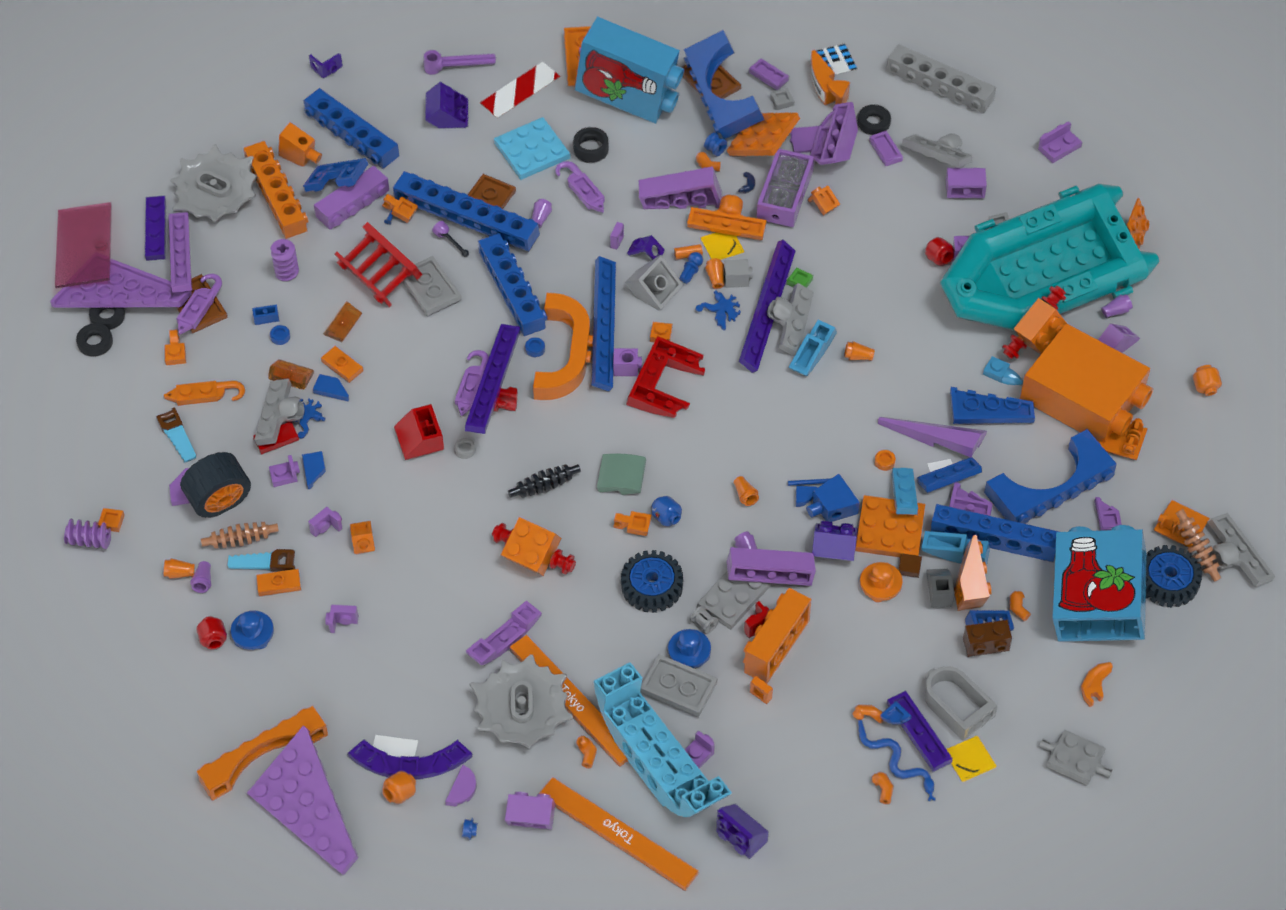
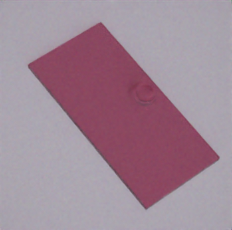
M111 202L58 210L55 288L110 280Z

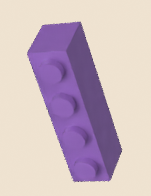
M373 165L364 171L355 185L351 187L341 186L315 203L316 218L331 230L390 191L388 178Z
M730 547L727 558L728 580L812 586L816 572L814 554L807 552Z

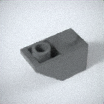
M927 569L931 608L952 607L954 587L950 571L948 569Z

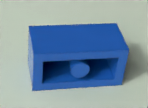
M277 304L252 308L255 325L280 321Z

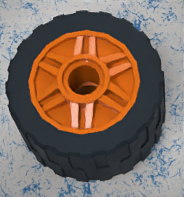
M217 452L198 460L187 469L181 478L180 486L196 514L204 518H212L240 504L247 497L251 489V481L232 453Z

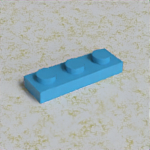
M892 468L896 514L917 515L918 504L913 468Z

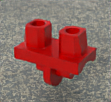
M501 388L493 411L497 412L499 408L516 411L517 388Z

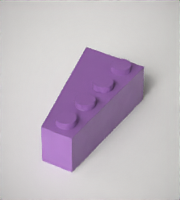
M713 166L639 180V199L643 209H669L670 206H676L679 209H687V206L706 208V205H715V208H719L722 198V190Z

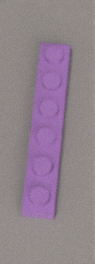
M188 212L169 214L172 292L192 291Z

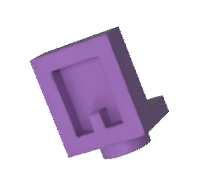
M288 455L289 462L269 466L273 487L298 482L296 474L300 473L298 462H293L292 455Z
M325 507L308 521L310 533L317 537L320 533L326 532L330 525L341 531L342 518L340 514Z
M331 604L330 613H326L325 619L326 625H329L330 633H335L336 623L343 625L358 624L357 606Z
M698 731L695 733V740L685 751L697 767L700 768L714 755L715 744L709 735Z

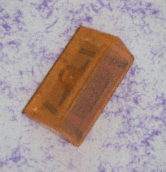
M346 301L323 334L343 342L362 315V312Z
M278 359L270 366L268 378L272 381L289 379L292 387L304 390L311 380L314 370Z

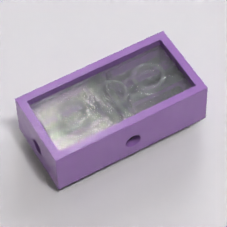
M778 149L757 203V219L794 228L813 174L814 156Z

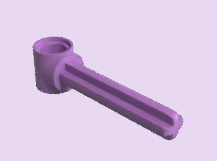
M428 50L424 54V71L430 75L439 73L442 67L496 63L495 54L441 57V53L436 50Z

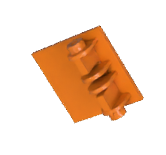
M1137 198L1126 226L1136 245L1140 248L1150 224L1145 216V208L1142 206L1140 198Z
M1136 418L1122 436L1113 432L1105 443L1101 441L1099 443L1108 453L1137 460L1148 428H1144L1143 421L1140 418Z
M1171 500L1164 514L1160 515L1159 522L1153 531L1189 548L1193 543L1185 545L1184 540L1189 538V536L1182 537L1181 532L1185 529L1178 528L1180 520L1176 512L1183 509L1187 517H1193L1195 521L1191 523L1192 526L1198 524L1200 527L1196 530V533L1203 531L1210 518Z

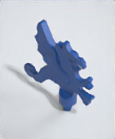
M715 290V299L718 303L714 305L706 302L701 303V305L696 306V311L701 312L703 308H707L709 311L716 312L715 320L717 325L721 326V329L725 331L727 315L729 322L731 320L735 322V318L740 315L741 311L736 312V309L733 307L739 308L740 304L739 302H731L736 299V296L733 297L731 294L730 299L727 300L721 292L718 293Z
M308 398V405H305L303 402L304 417L300 420V425L304 431L298 433L300 439L304 438L308 433L307 423L311 418L316 421H325L326 418L322 416V413L316 411V408L322 407L319 401L314 406H312L313 399L310 400Z

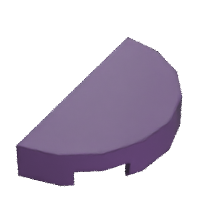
M462 765L445 801L447 806L455 807L457 804L470 801L474 796L477 784L475 775L470 768Z

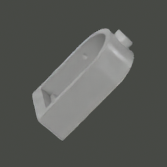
M945 666L937 669L933 668L926 673L925 700L927 705L963 741L995 717L997 705L961 670ZM941 681L953 682L981 708L962 722L933 693L931 687Z

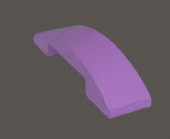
M526 600L511 613V618L485 640L480 638L466 650V653L480 665L495 660L508 651L512 644L520 640L538 621L542 613Z

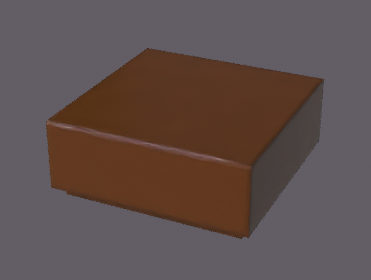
M901 553L899 564L901 575L919 578L922 556Z

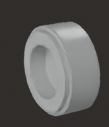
M468 438L459 439L455 443L456 455L462 459L472 457L475 454L474 442Z

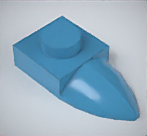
M992 356L983 370L984 376L1007 385L1023 384L1022 378L1010 368V364Z

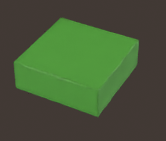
M796 267L787 279L786 285L794 287L799 283L807 288L813 280V275Z

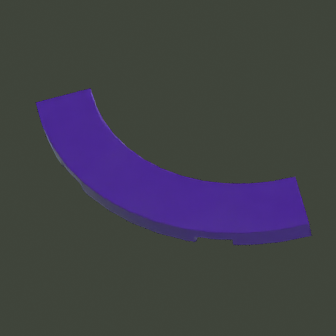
M365 739L348 752V757L355 763L375 774L390 777L396 772L404 771L407 774H411L415 780L442 775L456 769L473 757L472 753L458 739L444 749L425 757L391 756L372 746Z

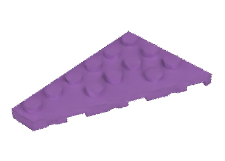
M95 253L50 300V303L54 308L181 307L192 295V292H172L171 281Z
M303 726L247 794L336 870L345 875L358 859V855L352 845L350 834L347 832L340 808L335 801L333 790L328 783L327 775L318 757L316 746L311 739L310 731Z

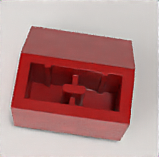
M432 404L411 409L394 426L405 460L444 450L443 435Z

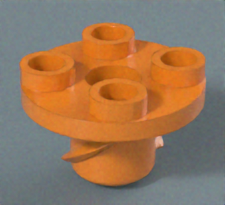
M877 562L870 564L861 573V589L874 602L890 600L902 590V575L896 567L889 563Z

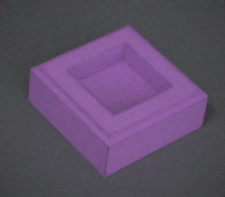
M620 222L616 223L610 235V247L616 250L624 238V225Z

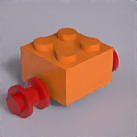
M1051 286L1049 288L1051 293L1048 297L1042 296L1041 299H1037L1014 328L1019 336L1016 337L1012 334L1010 336L1012 340L1010 344L1002 346L1004 355L1011 360L1013 358L1018 359L1019 350L1021 348L1026 349L1028 346L1039 354L1043 353L1067 323L1057 311V303L1060 300L1065 301L1067 299L1064 296L1066 292L1062 288Z
M521 517L518 518L511 531L506 529L507 526L504 523L494 527L492 531L493 541L496 543L500 541L505 542L501 555L507 560L544 576L549 564L552 569H555L557 566L562 568L561 572L565 575L574 570L576 566L575 556L570 554L566 557L561 549H557L562 538L556 533Z

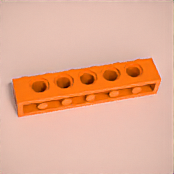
M265 141L244 147L245 158L253 156L250 170L253 174H256L255 180L284 237L287 239L307 232L306 223H309L305 212H301L302 208L299 200L294 199L293 188L287 185L288 180L285 173L280 172L281 166L278 160H274L275 156L272 148L268 147Z

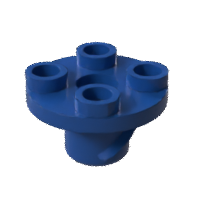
M253 610L237 616L231 625L230 631L236 646L248 650L263 649L268 645L273 636L274 626L267 614Z
M685 629L671 637L668 644V654L672 660L691 668H697L710 659L711 644L708 637L702 632L694 629Z

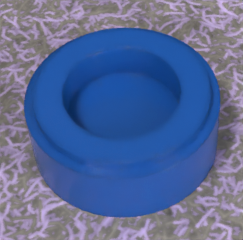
M284 325L273 327L270 331L271 341L276 345L286 344L290 340L289 329Z
M537 337L530 338L525 344L526 353L531 357L542 356L545 352L544 341Z

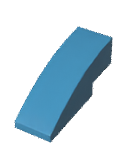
M817 320L810 334L807 333L789 369L808 376L836 336V328Z
M925 531L922 551L961 564L970 539H967V534ZM978 540L981 541L983 553L981 554L982 562L985 561L987 566L990 553L989 542Z

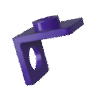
M340 53L323 63L312 54L309 55L310 67L323 79L335 73L343 66Z
M650 235L633 240L627 254L630 256L645 252L653 260L657 257L652 253L653 245L658 249L657 256L663 255L665 249Z

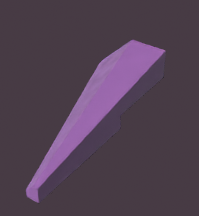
M879 417L878 424L932 447L935 443L970 458H972L977 447H980L987 434L985 430L887 417Z

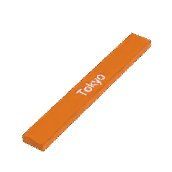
M527 635L510 646V651L521 662L532 654L539 667L548 666L552 674H563ZM566 678L562 685V691L568 695L565 702L567 711L573 715V718L621 767L628 761L627 757L615 743L602 714Z
M552 777L539 793L550 795V798H553L556 803V808L684 891L688 889L699 872L697 869Z

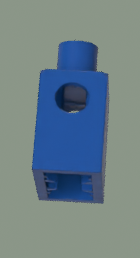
M837 474L813 491V504L807 506L806 509L811 518L821 514L825 521L833 522L857 515L860 502L841 475Z

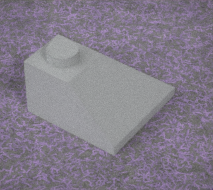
M662 255L657 256L636 270L625 282L636 298L657 310H661L683 286V283Z

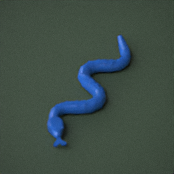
M858 720L859 737L864 746L870 749L892 748L893 753L889 762L891 773L901 779L922 776L925 779V792L930 795L928 801H931V799L935 801L936 798L932 796L934 781L931 779L928 771L923 768L900 770L898 762L901 757V747L898 742L891 738H883L876 741L868 740L863 721Z

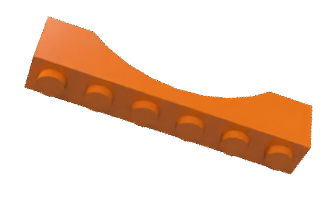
M312 705L309 708L300 710L295 716L282 720L272 729L261 732L258 737L243 742L235 750L222 754L219 759L206 763L197 770L199 781L211 800L214 801L231 791L242 771L255 759L274 749L287 746L303 726L310 731L313 744L328 736L326 724Z

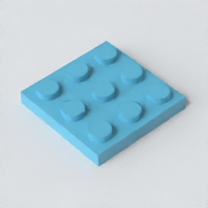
M544 117L494 138V144L520 180L570 159L569 151Z

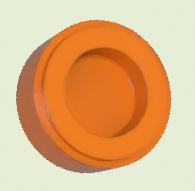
M881 450L875 456V465L883 471L891 470L895 465L896 457L889 450Z

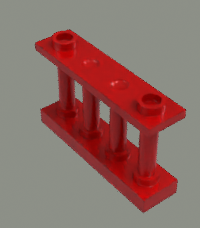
M367 222L362 226L366 232L365 238L345 257L338 252L335 253V256L338 258L337 264L344 271L348 269L375 294L373 297L380 304L385 303L390 307L392 304L387 299V296L407 276L410 277L412 275L418 280L423 274L413 262ZM376 242L378 244L376 246L377 249L357 269L350 264L370 243ZM388 253L390 260L369 280L366 279L362 274L382 254ZM400 264L403 267L402 271L382 291H379L374 285L395 265L398 266Z

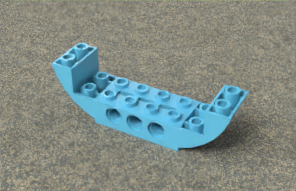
M631 662L594 680L598 705L615 743L663 807H667L679 816L691 817L732 794L719 776L710 781L707 780L640 693L643 678Z

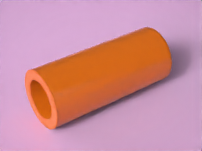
M701 244L674 248L676 260L688 258L693 252H699L703 256Z

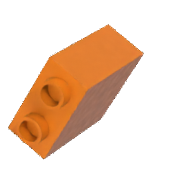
M1066 323L1025 374L1020 399L1033 401L1035 408L1080 433L1088 429L1098 442L1105 443L1113 432L1122 436L1127 431L1133 419V414L1129 412L1134 406L1142 410L1148 403L1154 390L1146 385L1151 368Z

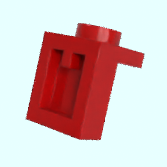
M760 601L755 604L756 614L749 616L745 620L744 633L748 638L755 636L759 625H764L766 616L770 611Z

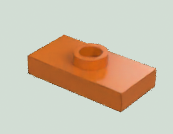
M336 346L321 357V362L349 383L363 372V367Z
M299 569L256 575L259 596L301 590Z

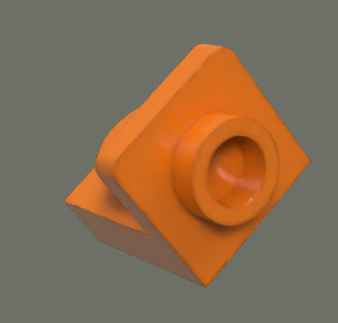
M828 185L824 188L819 186L811 192L812 196L808 199L809 203L815 202L823 215L840 205V202Z
M371 521L350 524L354 553L360 554L375 551Z

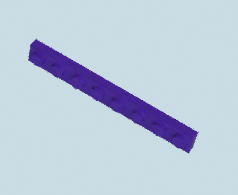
M783 239L777 242L739 362L752 373L758 371L774 321L767 315L768 307L772 300L782 296L796 252Z
M500 325L465 423V431L486 433L520 335V326Z

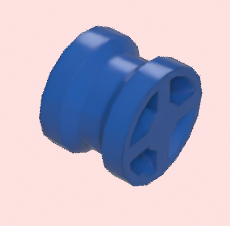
M711 133L704 142V148L711 150L715 156H720L727 147V141L720 139L717 133Z

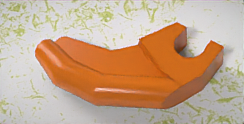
M1111 662L1100 663L1089 670L1081 685L1083 698L1089 707L1094 705V700L1091 697H1096L1099 701L1103 700L1102 681L1112 672L1113 665Z

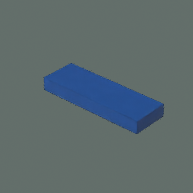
M973 457L921 475L917 477V481L928 493L982 473V466Z

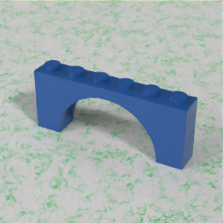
M724 30L684 49L686 54L684 60L688 68H692L689 72L693 80L698 82L695 86L699 94L703 93L704 95L701 97V100L705 107H709L707 113L711 121H715L712 125L717 134L721 133L722 137L726 139L764 120L753 96L741 100H725L712 93L711 83L715 71L726 58L734 54V50Z
M1086 429L1070 439L1068 450L1074 458L1076 471L1065 483L1049 489H1032L1015 483L1002 473L986 481L984 493L1006 520L1026 524L1030 519L1042 516L1047 510L1059 507L1064 501L1076 498L1081 492L1093 489L1100 482L1110 480L1115 474L1117 463L1089 430Z

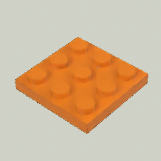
M762 113L764 120L738 133L727 149L729 156H774L800 120L798 113Z
M864 495L855 551L899 558L901 553L918 556L925 504L917 503V515L896 514L895 499Z

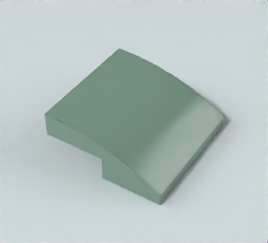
M603 454L597 483L598 491L609 492L619 490L621 495L641 493L646 458L632 454Z

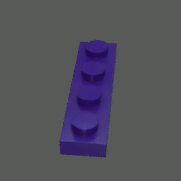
M165 196L146 197V261L166 259Z
M907 691L887 700L888 707L897 701L911 715L912 719L902 723L901 726L933 772L952 763L953 758Z

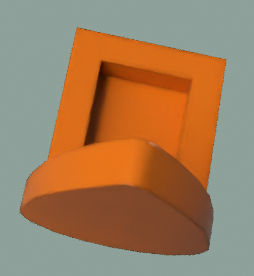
M844 80L829 81L827 88L836 97L835 105L846 103L849 98L850 82Z

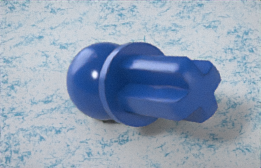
M699 252L691 253L688 257V262L684 264L680 281L685 284L691 281L693 275L699 271L698 267L703 263V256Z

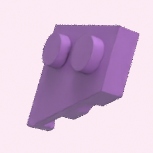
M954 483L949 507L988 516L991 515L993 503L980 498L973 491L969 493L960 488L961 484Z

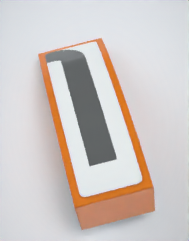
M812 50L811 78L815 91L826 106L836 101V97L827 88V83L834 81L835 73L815 50Z

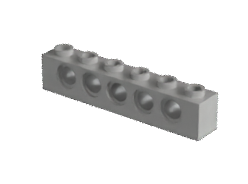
M898 44L887 59L886 71L972 108L975 111L984 114L994 101L995 86Z

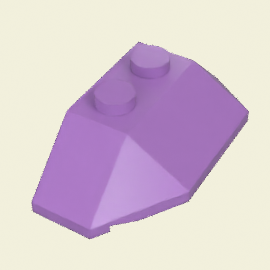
M852 102L836 104L833 107V111L826 116L818 127L810 156H814V160L819 165L850 160L858 132L854 104Z

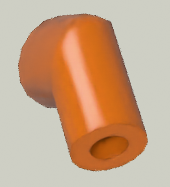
M857 705L852 713L853 717L858 720H862L864 715H867L880 724L884 721L880 717L883 712L873 705Z
M883 772L873 774L872 783L876 786L879 785L882 789L880 802L890 804L893 793L892 782Z

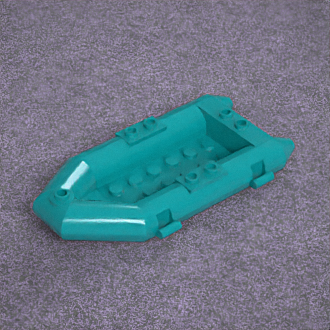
M1096 184L1079 191L1076 185L1059 192L1060 199L996 225L993 219L975 225L976 232L969 236L940 281V286L957 318L1014 330L1038 298L1041 299L1042 296L1048 297L1051 293L1049 290L1051 286L1054 288L1059 286L1066 292L1064 296L1067 299L1065 301L1060 300L1057 303V311L1059 314H1062L1108 294H1112L1115 299L1120 294L1123 296L1133 293V288L1130 285L1147 279L1159 264V257L1153 252L1140 251L1115 206L1123 197V191L1119 186ZM1125 287L1121 290L1116 291L1117 288Z

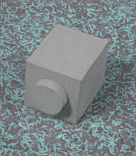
M748 259L725 260L724 276L726 288L749 287V279H753V269L749 267Z

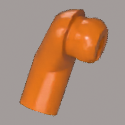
M699 152L696 155V161L701 168L713 166L714 171H720L721 162L711 161L705 152Z
M1014 591L1009 597V608L1019 618L1026 621L1031 613L1023 607L1025 596L1021 591Z
M580 736L577 738L576 744L584 754L582 766L592 768L597 748L589 738Z

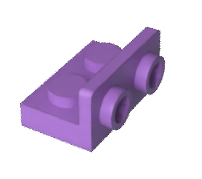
M1069 121L1058 125L1054 130L1046 132L1040 137L1038 150L1052 163L1082 147V141L1070 131L1071 123Z

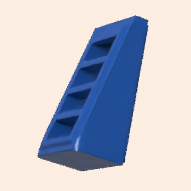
M970 610L965 618L966 625L980 624L984 620L985 623L992 622V619L1000 621V618L1008 621L1010 631L1014 630L1009 610Z

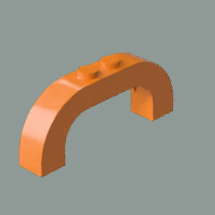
M546 293L544 309L547 320L564 322L573 329L570 358L567 365L561 370L555 372L535 371L533 385L534 400H553L570 394L582 383L587 363H591L589 347H593V335H590L588 313L577 300L563 294Z

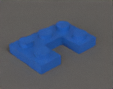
M366 158L318 165L303 187L306 192H318L324 189L328 180L337 178L335 181L338 187H351L357 183L359 177L364 173V170L369 165Z

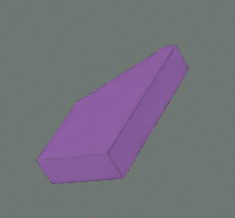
M185 468L169 485L172 506L190 503L180 486L181 478L189 468Z
M1095 497L1094 502L1100 531L1111 530L1115 526L1122 525L1119 510L1101 501L1100 497Z

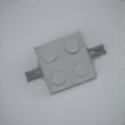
M1064 730L1060 740L1055 744L1044 738L1040 743L1039 747L1051 751L1047 767L1085 785L1089 784L1091 778L1096 773L1108 778L1111 776L1113 769L1101 765V758L1106 748L1066 730Z

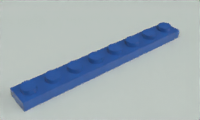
M598 256L595 260L592 386L610 391L613 388L616 262Z

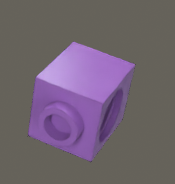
M614 348V376H638V368H642V356H638V348Z

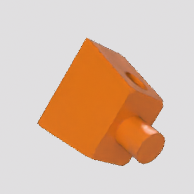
M291 122L279 134L280 157L302 167L310 160L316 164L321 160L322 154L315 150L314 138Z

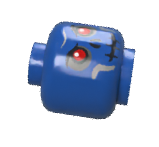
M658 497L652 503L651 514L661 525L667 527L675 525L680 521L682 508L672 497Z

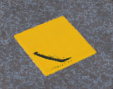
M715 232L700 237L711 259L718 258L722 260L745 252L737 236Z
M978 736L946 749L953 758L951 764L962 782L997 767Z

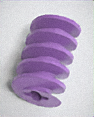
M288 239L276 240L270 248L275 276L278 280L290 281L299 273L295 245Z
M69 519L64 533L65 544L69 542L70 545H86L87 547L94 546L95 548L102 546L103 549H107L110 545L111 529H107L105 522L99 528L97 521L90 527L89 520L82 526V520L79 519L76 525H74V520Z

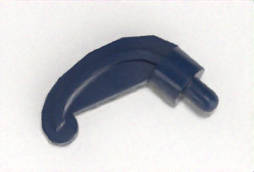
M744 172L743 176L747 177V185L738 189L739 193H748L755 188L754 176L749 172Z

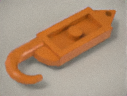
M233 380L180 384L164 394V399L175 402L178 406L217 402L224 396L225 389L237 388L239 394L232 397V400L236 401L244 396L245 387L242 383Z

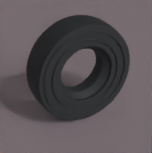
M867 105L859 111L857 123L864 133L875 135L889 129L891 115L881 105ZM877 116L881 118V122L876 124L867 121V118Z
M124 307L90 308L89 318L91 323L103 324L111 330L122 324L125 319ZM105 309L115 311L114 315L109 318L100 317L101 311Z
M91 323L79 330L76 336V343L84 355L96 357L109 351L113 344V337L107 326ZM93 335H100L102 337L101 342L95 345L88 344L87 339Z

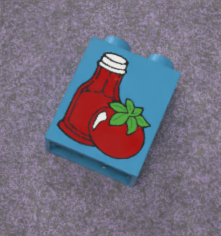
M597 16L582 41L575 91L656 124L663 111L670 114L673 112L679 98V92L672 89L676 90L684 74V68L677 66L680 50Z
M1118 525L1111 530L1092 531L1087 527L1077 526L1071 528L1068 532H1056L1053 622L1058 641L1145 640L1147 552L1143 529H1134L1128 525Z

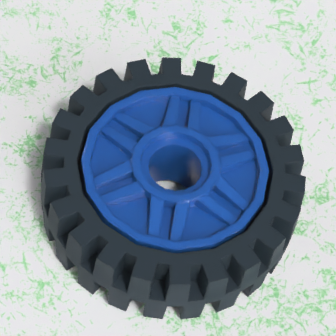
M1163 545L1162 549L1157 546L1154 550H1149L1146 559V598L1151 597V602L1154 604L1158 600L1159 606L1162 607L1164 603H1167L1169 608H1172L1173 604L1176 607H1180L1182 603L1186 605L1189 603V600L1192 601L1195 595H1197L1202 581L1200 563L1197 564L1198 560L1195 557L1191 558L1192 553L1188 551L1185 554V549L1181 547L1178 551L1174 545H1171L1170 549H1168V545Z
M648 550L643 551L642 556L640 553L635 554V559L631 557L628 559V563L624 564L621 572L622 594H624L625 600H628L631 606L635 605L637 610L643 608L644 612H648L649 609H652V613H656L657 608H660L662 612L666 610V606L671 608L673 602L677 603L682 595L684 582L682 568L678 565L676 559H672L671 555L668 554L665 557V552L662 551L658 555L656 550H652V553L648 554Z

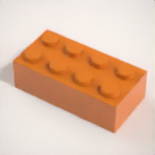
M788 588L785 594L782 593L779 596L775 609H770L765 619L766 622L763 626H758L755 638L752 642L748 641L744 648V673L753 678L757 676L765 683L769 682L810 621L811 598L791 588Z

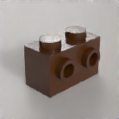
M1001 620L966 625L963 642L967 657L1010 651L1012 635L1008 621Z

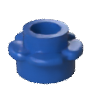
M473 818L471 820L464 819L462 837L471 840V836H476L477 823L473 822Z

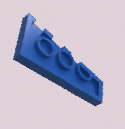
M950 387L953 424L1035 422L1033 401L1011 397L1003 399L996 397L995 394L988 393L987 396L976 394V391L973 390L965 392L957 390V387Z

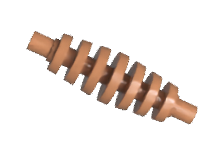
M1183 509L1176 512L1180 520L1178 528L1185 529L1181 532L1182 537L1189 536V538L1184 540L1185 545L1193 543L1192 546L1187 548L1189 553L1197 551L1192 557L1196 559L1201 558L1197 564L1205 565V568L1202 569L1204 574H1210L1214 582L1221 579L1217 571V567L1220 566L1218 561L1212 562L1216 559L1215 554L1208 555L1213 550L1212 546L1204 547L1210 542L1209 539L1200 540V538L1205 536V533L1203 531L1196 533V530L1200 528L1199 525L1192 526L1191 523L1195 520L1193 517H1187Z
M264 521L261 522V527H258L257 522H252L253 528L250 529L249 524L244 523L245 530H241L240 523L235 524L236 532H233L232 526L227 527L228 533L226 534L224 528L219 530L220 535H216V531L211 532L210 537L201 539L202 547L212 545L214 549L219 548L218 544L222 543L223 548H227V542L230 541L231 547H236L235 540H238L241 547L244 546V538H247L248 544H251V537L255 536L257 542L260 541V535H263L264 539H266L270 533L278 532V524L268 525Z

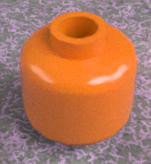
M1211 365L1200 366L1193 374V381L1197 392L1205 393V396L1216 394L1217 390L1222 386L1218 369Z
M404 771L396 772L385 779L382 789L383 795L389 802L401 804L414 796L416 780L411 774H407Z

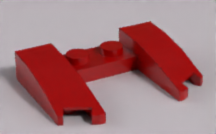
M657 336L628 396L626 405L656 415L675 418L677 416L676 412L682 408L688 409L690 403L655 389L666 366L704 376L705 368L699 367V360H703L704 355Z

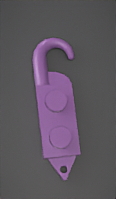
M563 161L559 163L555 168L557 176H560L561 168H569L573 173L568 177V186L588 210L594 209L604 213L603 203L605 202V197L587 175L573 162Z
M206 274L201 278V282L213 279L215 283L211 289L201 288L195 290L176 318L179 335L190 329H195L222 287L220 276Z
M475 350L467 356V360H470L473 356L482 357V362L480 366H470L465 370L455 398V405L458 406L460 416H463L472 407L489 359V355L485 351Z

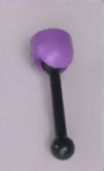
M439 221L434 225L432 232L440 238L447 237L462 252L463 257L469 255V251L463 249L448 234L449 227L444 221Z

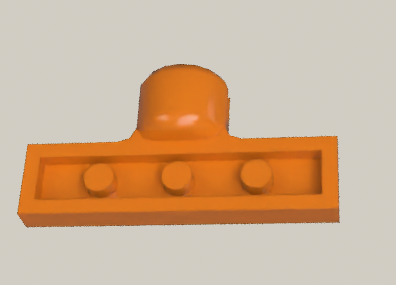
M725 195L721 198L717 211L691 207L687 227L763 240L767 221L742 216V199L735 195Z

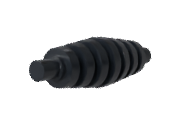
M565 464L562 465V470L559 466L554 467V472L551 468H547L546 473L544 470L538 471V476L536 473L531 475V480L529 477L524 478V484L522 481L517 482L515 488L508 490V495L510 498L517 495L525 498L527 497L526 492H528L529 496L535 495L534 489L537 494L543 493L542 486L545 492L551 491L550 484L555 489L558 487L557 481L562 485L565 483L564 478L567 481L572 480L574 474L581 472L580 466L577 464L568 467Z

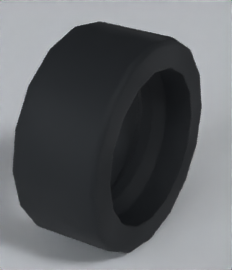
M586 127L579 130L573 139L575 156L586 163H595L604 159L609 151V138L602 129L596 127ZM588 140H595L602 144L599 148L593 150L580 146L581 143Z

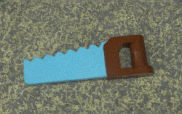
M174 407L171 408V411L160 414L156 418L162 432L167 434L170 441L173 442V446H175L185 463L195 459L196 454ZM172 418H175V419H176V420H173V421L168 422V423L165 422V421L170 420V419H172Z
M276 549L270 554L265 552L258 555L255 553L252 555L246 554L245 556L243 554L240 556L234 555L233 557L229 555L228 568L271 570V572L295 569V551L292 549ZM286 557L285 564H279L280 560Z

